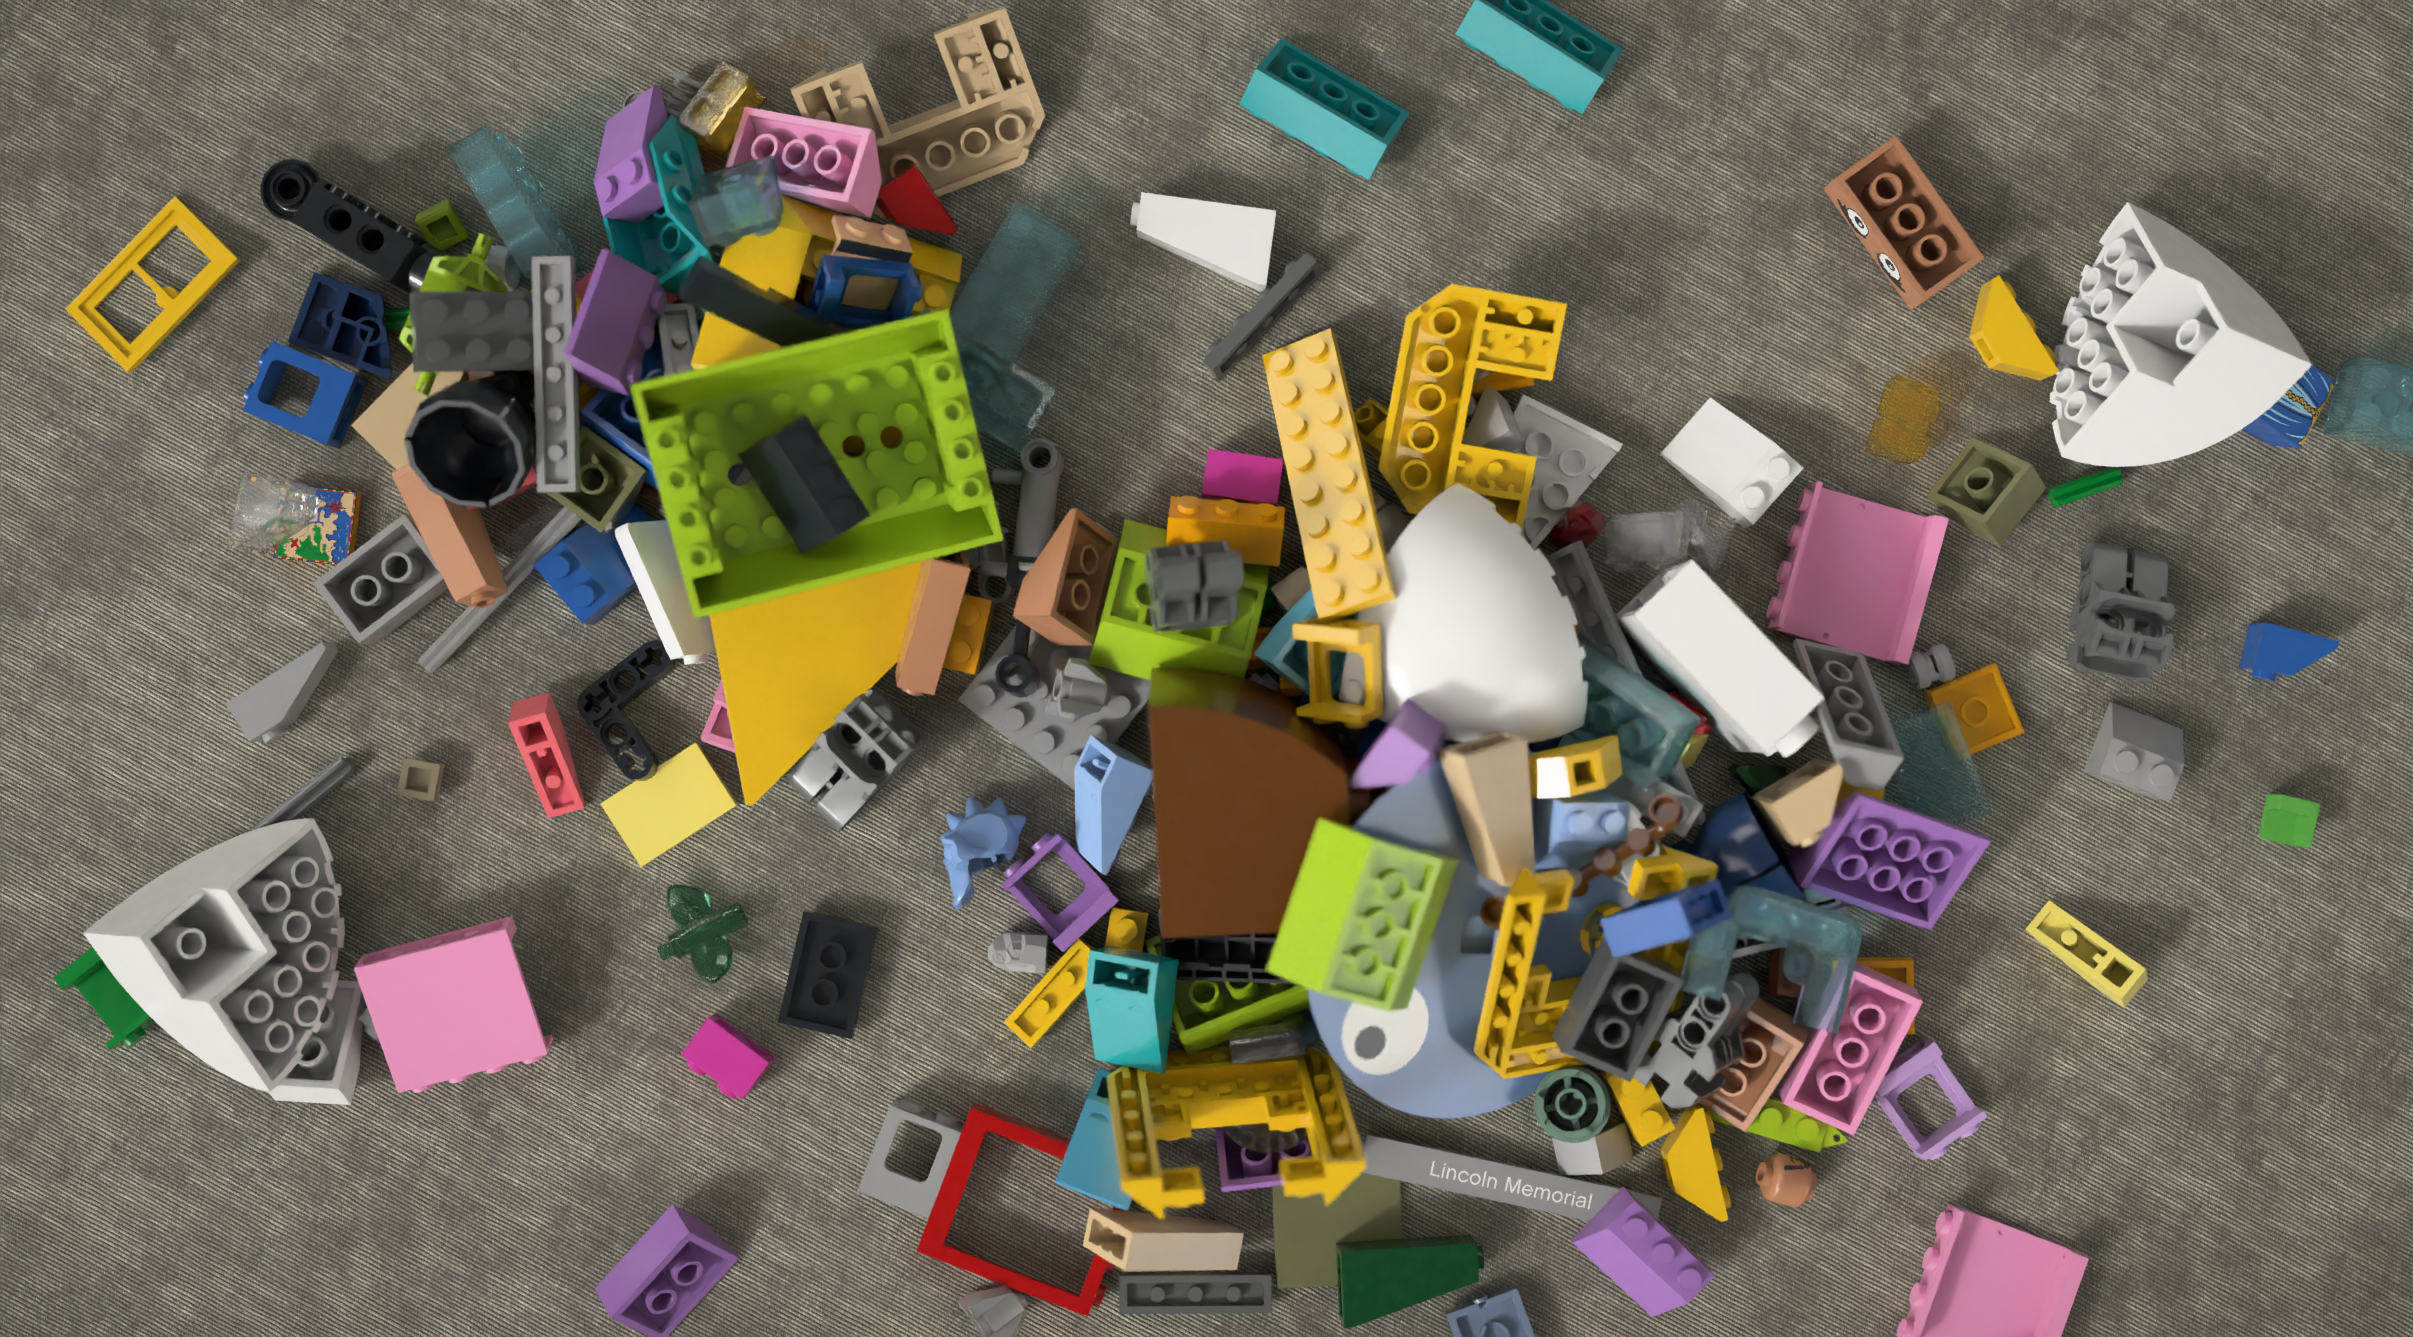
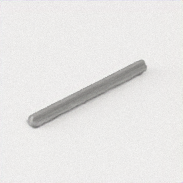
M564 506L502 571L508 592L497 597L495 603L488 607L476 609L469 606L419 658V663L431 673L438 670L535 569L533 565L558 545L582 518Z

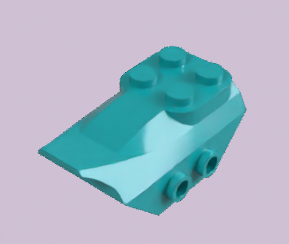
M672 114L648 144L664 206L638 224L603 217L611 252L656 276L664 291L680 296V285L698 256L702 255L711 261L712 257L699 200L705 189L706 179L696 139L689 130L682 129L680 120Z

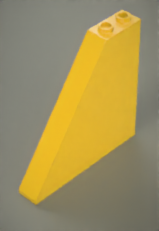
M922 561L709 615L746 806L755 804L812 747L814 741L822 732L829 729L836 722L835 718L859 695L865 694L898 662Z

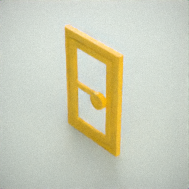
M174 196L65 309L126 372L131 374L241 260L178 197ZM175 226L211 260L180 293L172 287L162 288L139 265ZM134 270L156 293V302L164 310L130 344L96 308Z

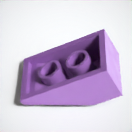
M652 86L606 121L594 179L602 217L638 224L664 206L648 145L668 119L659 86Z

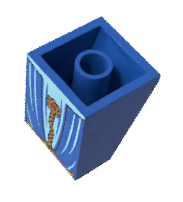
M2312 364L2304 375L2271 408L2242 428V430L2272 446L2301 449L2336 382Z

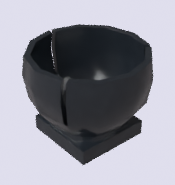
M513 371L465 382L456 381L451 385H446L443 389L420 402L404 439L410 467L431 492L459 506L488 507L508 498L522 487L536 456V418L518 376Z

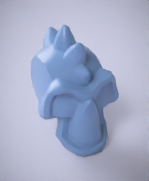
M969 797L964 814L954 812L946 814L950 830L943 833L940 838L944 845L945 859H943V863L949 873L952 897L954 899L952 905L957 910L962 909L974 895L972 876L990 867H994L995 870L999 869V864L1010 861L1016 853L1019 845V835L1027 818L1021 815L1009 814L1002 798H997L985 808L974 797Z

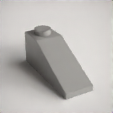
M325 642L318 644L225 703L249 742H265L270 744L287 733L285 728L297 720L338 653L339 649L336 644Z

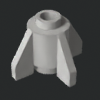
M1056 657V678L1053 685V696L1050 697L1045 707V714L1075 719L1092 713H1099L1102 707L1109 705L1112 686L1107 684L1106 676L1100 674L1085 660L1071 657Z
M1005 1285L970 1292L958 1301L959 1306L971 1318L981 1337H1016L1025 1317H1027L1024 1308L1028 1306V1302L1021 1291L1013 1288L1010 1289Z

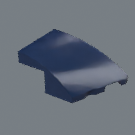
M314 272L288 343L391 380L393 373L384 297L350 283H342Z

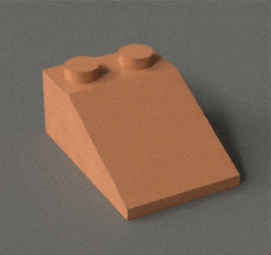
M1070 509L1023 578L1013 616L1056 645H1094L1119 540L1078 509Z
M1758 996L1756 1002L1737 1028L1742 1036L1744 1057L1738 1065L1732 1064L1721 1070L1720 1073L1728 1080L1720 1090L1698 1103L1746 1132L1805 1044L1811 1028Z

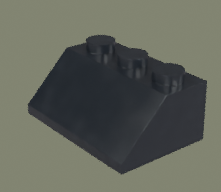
M804 412L737 454L801 553L838 537L871 516Z

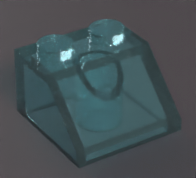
M772 155L700 175L688 205L706 247L718 243L719 246H729L739 241L743 236L754 233L756 236H764L772 233L779 227L784 209L776 165Z

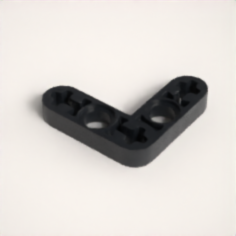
M657 640L643 644L584 689L577 700V708L581 716L626 777L637 781H646L656 774L658 758L623 708L674 668L676 659L670 660L663 643ZM654 650L659 653L664 652L660 657L662 661L660 666L650 664L643 669V671L648 673V676L645 678L644 673L635 664L638 662V664L645 667L653 660L651 653ZM631 671L636 677L635 685L631 690L622 692L618 687V678L622 673ZM607 685L610 691L618 696L617 700L609 696L600 703L602 708L600 712L589 710L593 706L591 699L594 696L602 699L610 694L605 689ZM622 723L626 727L627 736L622 743L613 744L609 739V731L614 725ZM631 748L635 755L642 758L646 757V760L643 762L645 769L643 771L632 770V767L636 764L635 760L630 754L623 751Z

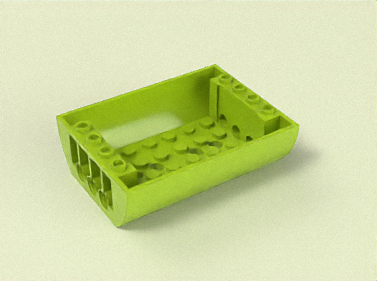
M948 309L630 385L694 619L1003 540ZM804 412L871 516L838 537L801 553L752 476H750L746 483L737 485L729 480L728 471L732 465L742 463L737 455L739 452ZM888 426H895L901 431V441L894 447H886L880 441L881 431ZM851 435L859 436L864 441L863 451L854 457L846 455L842 450L843 441Z

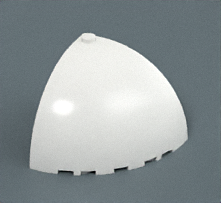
M2127 202L2100 239L2099 243L2104 245L2095 263L2092 267L2085 265L2081 273L2083 277L2079 286L2078 298H2070L2061 325L2066 326L2067 330L2063 345L2055 347V365L2059 372L2055 374L2057 378L2054 382L2053 392L2050 393V403L2056 405L2057 419L2052 422L2055 439L2062 457L2096 466H2140L2177 459L2214 445L2256 420L2271 408L2304 375L2312 363L2280 316L2237 273L2210 251L2175 227Z
M1459 483L1442 492L1422 509L1387 554L1386 558L1396 599L1358 613L1357 621L1380 623L1384 715L1378 717V719L1388 723L1406 698H1408L1426 713L1445 725L1440 736L1441 739L1467 742L1493 733L1506 732L1527 738V743L1570 733L1584 726L1588 681H1583L1581 660L1586 657L1583 646H1579L1573 626L1578 623L1567 595L1561 596L1558 587L1551 577L1555 572L1539 548L1535 551L1531 548L1521 534L1523 531L1516 522L1508 523L1495 511L1496 505ZM1347 652L1339 699L1349 704L1364 705L1366 701L1364 659L1358 653Z
M314 818L289 820L241 834L182 862L133 893L84 931L83 934L131 997L174 1039L201 1060L230 1078L258 1090L272 1092L302 1058L303 1054L300 1052L312 1032L318 1033L322 1024L319 1019L326 1001L332 1000L340 973V971L335 970L338 949L344 947L345 936L344 918H340L338 896L342 895L341 884L335 883L330 864L334 859L326 839Z

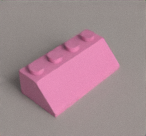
M744 107L722 176L724 180L749 195L769 199L784 195L826 210L871 218L882 183L875 132L871 129Z

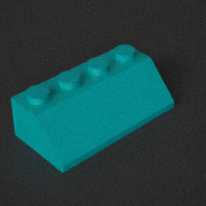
M1474 0L1455 34L1462 38L1470 48L1481 50L1495 59L1500 67L1516 72L1525 78L1535 89L1546 91L1557 98L1565 108L1576 110L1581 114L1584 113L1624 50L1547 0Z
M1283 38L1277 42L1255 69L1239 104L1248 109L1253 116L1267 120L1279 127L1287 136L1301 140L1313 147L1318 154L1330 157L1345 166L1352 174L1362 176L1367 180L1372 177L1410 114V112Z

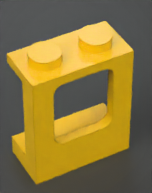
M1317 616L1293 623V639L1307 641L1310 703L1296 708L1297 716L1310 717L1313 719V723L1329 724L1341 721L1345 722V727L1363 728L1368 726V721L1383 716L1380 623L1337 619L1323 624ZM1331 651L1358 653L1363 657L1366 700L1364 705L1336 702L1332 698Z

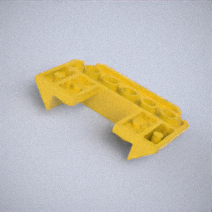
M1450 284L1406 315L1378 469L1409 513L1419 514L1434 498L1459 483L1496 505L1495 511L1508 523L1516 522L1523 529L1537 457L1530 454L1461 443L1476 368L1552 381L1567 308L1566 303Z

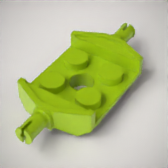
M479 233L471 254L468 253L467 257H433L419 292H507L506 286L486 266L487 261L485 259L495 240L488 236L485 245L482 247L486 235ZM409 314L399 340L412 353L411 315ZM421 372L413 391L420 393L423 384L426 383L422 394L429 397L436 375H439L440 372Z

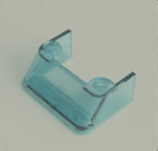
M1745 885L1736 889L1726 898L1732 917L1690 938L1681 977L1685 981L1680 990L1721 1001L1735 943L1739 934L1786 949L1782 963L1783 973L1790 982L1802 985L1793 1023L1838 1034L1862 940V928L1858 920L1854 917L1759 887Z

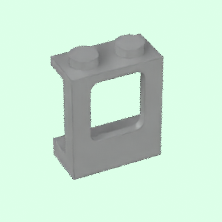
M902 1098L901 1102L894 1100L889 1107L857 1191L922 1217L929 1218L964 1126L958 1124L959 1119L951 1114L938 1111L937 1115L923 1111L924 1105L908 1098ZM904 1120L937 1131L942 1136V1142L928 1178L924 1181L898 1173L886 1166V1159L898 1127Z

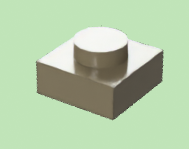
M403 758L396 795L433 802L438 801L445 764Z

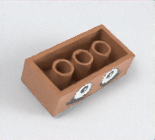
M1896 135L1823 188L1910 310L1925 302L1985 259Z

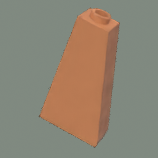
M409 463L392 472V478L455 602L481 609L494 604L497 597L507 593L508 589L480 509L467 511L465 506L456 505L431 492L410 467Z
M967 550L923 560L921 563L895 671L897 687L910 695L922 696L924 693L935 695L971 570Z

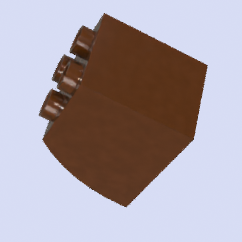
M1152 668L1148 708L1162 938L1278 933L1319 817L1343 825L1354 826L1370 808L1369 788H1352L1347 784L1362 756L1343 757L1339 733L1330 724L1313 723V719L1310 717L1297 716L1296 708L1303 705L1281 692L1257 682L1222 672L1194 668Z

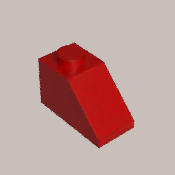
M916 163L881 185L878 193L880 198L876 200V203L887 219L894 217L900 225L947 235H953L958 231V226Z

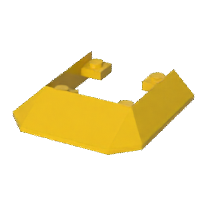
M779 195L733 218L720 266L766 291L771 287L794 300L800 277L815 282L822 255H831L837 241L831 222L833 215L847 216ZM907 237L913 252L908 263H912L916 278L922 284L921 298L919 302H915L912 314L921 316L947 309L949 314L956 287L960 283L962 255ZM706 311L691 366L695 370L783 349L784 347ZM895 426L884 428L880 434L882 445L886 447L898 445L901 441L900 429ZM856 435L848 436L842 444L843 451L855 455L861 454L864 449L863 439Z
M1661 845L1658 856L1635 859L1627 891L1635 900L1654 898L1713 881L1716 878L1718 866L1714 862ZM1524 865L1507 894L1473 1050L1480 1059L1504 1079L1587 1064L1562 1053L1552 1037V1033L1582 976L1550 981L1552 972L1545 964L1530 966L1542 914L1567 910L1574 877L1567 869L1531 874ZM1701 932L1689 938L1641 950L1672 964L1685 980L1667 1014L1681 1008Z
M1286 1041L1212 1047L1188 1055L1186 1050L1168 1051L1164 1074L1121 1066L1107 1075L1121 1189L1162 1220H1164L1163 1206L1186 1207L1191 1204L1204 1203V1190L1199 1166L1160 1170L1156 1140L1175 1141L1180 1138L1192 1137V1129L1268 1123L1270 1130L1292 1131L1296 1128L1305 1127L1313 1157L1280 1159V1175L1285 1196L1296 1195L1305 1197L1313 1193H1323L1326 1206L1366 1169V1159L1336 1061L1331 1055L1299 1043Z

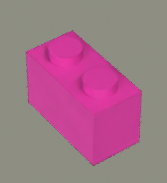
M1208 449L1202 497L1217 501L1229 499L1239 503L1257 505L1269 503L1277 506L1284 460Z
M716 1013L706 1019L681 1053L683 1057L688 1059L686 1065L692 1071L701 1076L708 1074L719 1082L716 1085L717 1088L732 1099H735L736 1096L744 1099L749 1095L776 1058Z

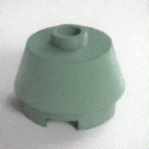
M1573 1066L1553 1070L1541 1080L1534 1096L1536 1118L1543 1130L1559 1141L1566 1143L1587 1141L1604 1128L1609 1118L1611 1102L1608 1090L1603 1081L1586 1068Z

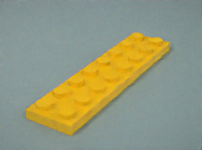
M1330 328L1262 355L1318 619L1323 624L1396 599L1337 337Z

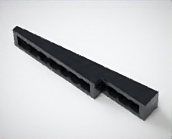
M702 255L698 256L680 285L681 300L784 348L851 332L775 289L769 287L766 291Z

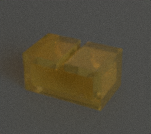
M1899 376L1887 380L1876 412L1881 414L1882 418L1881 421L1877 419L1873 421L1864 452L1906 466L1917 462L1918 458L1922 459L1929 445V437H1926L1929 423H1933L1936 420L1940 410L1941 402L1937 401L1940 389Z

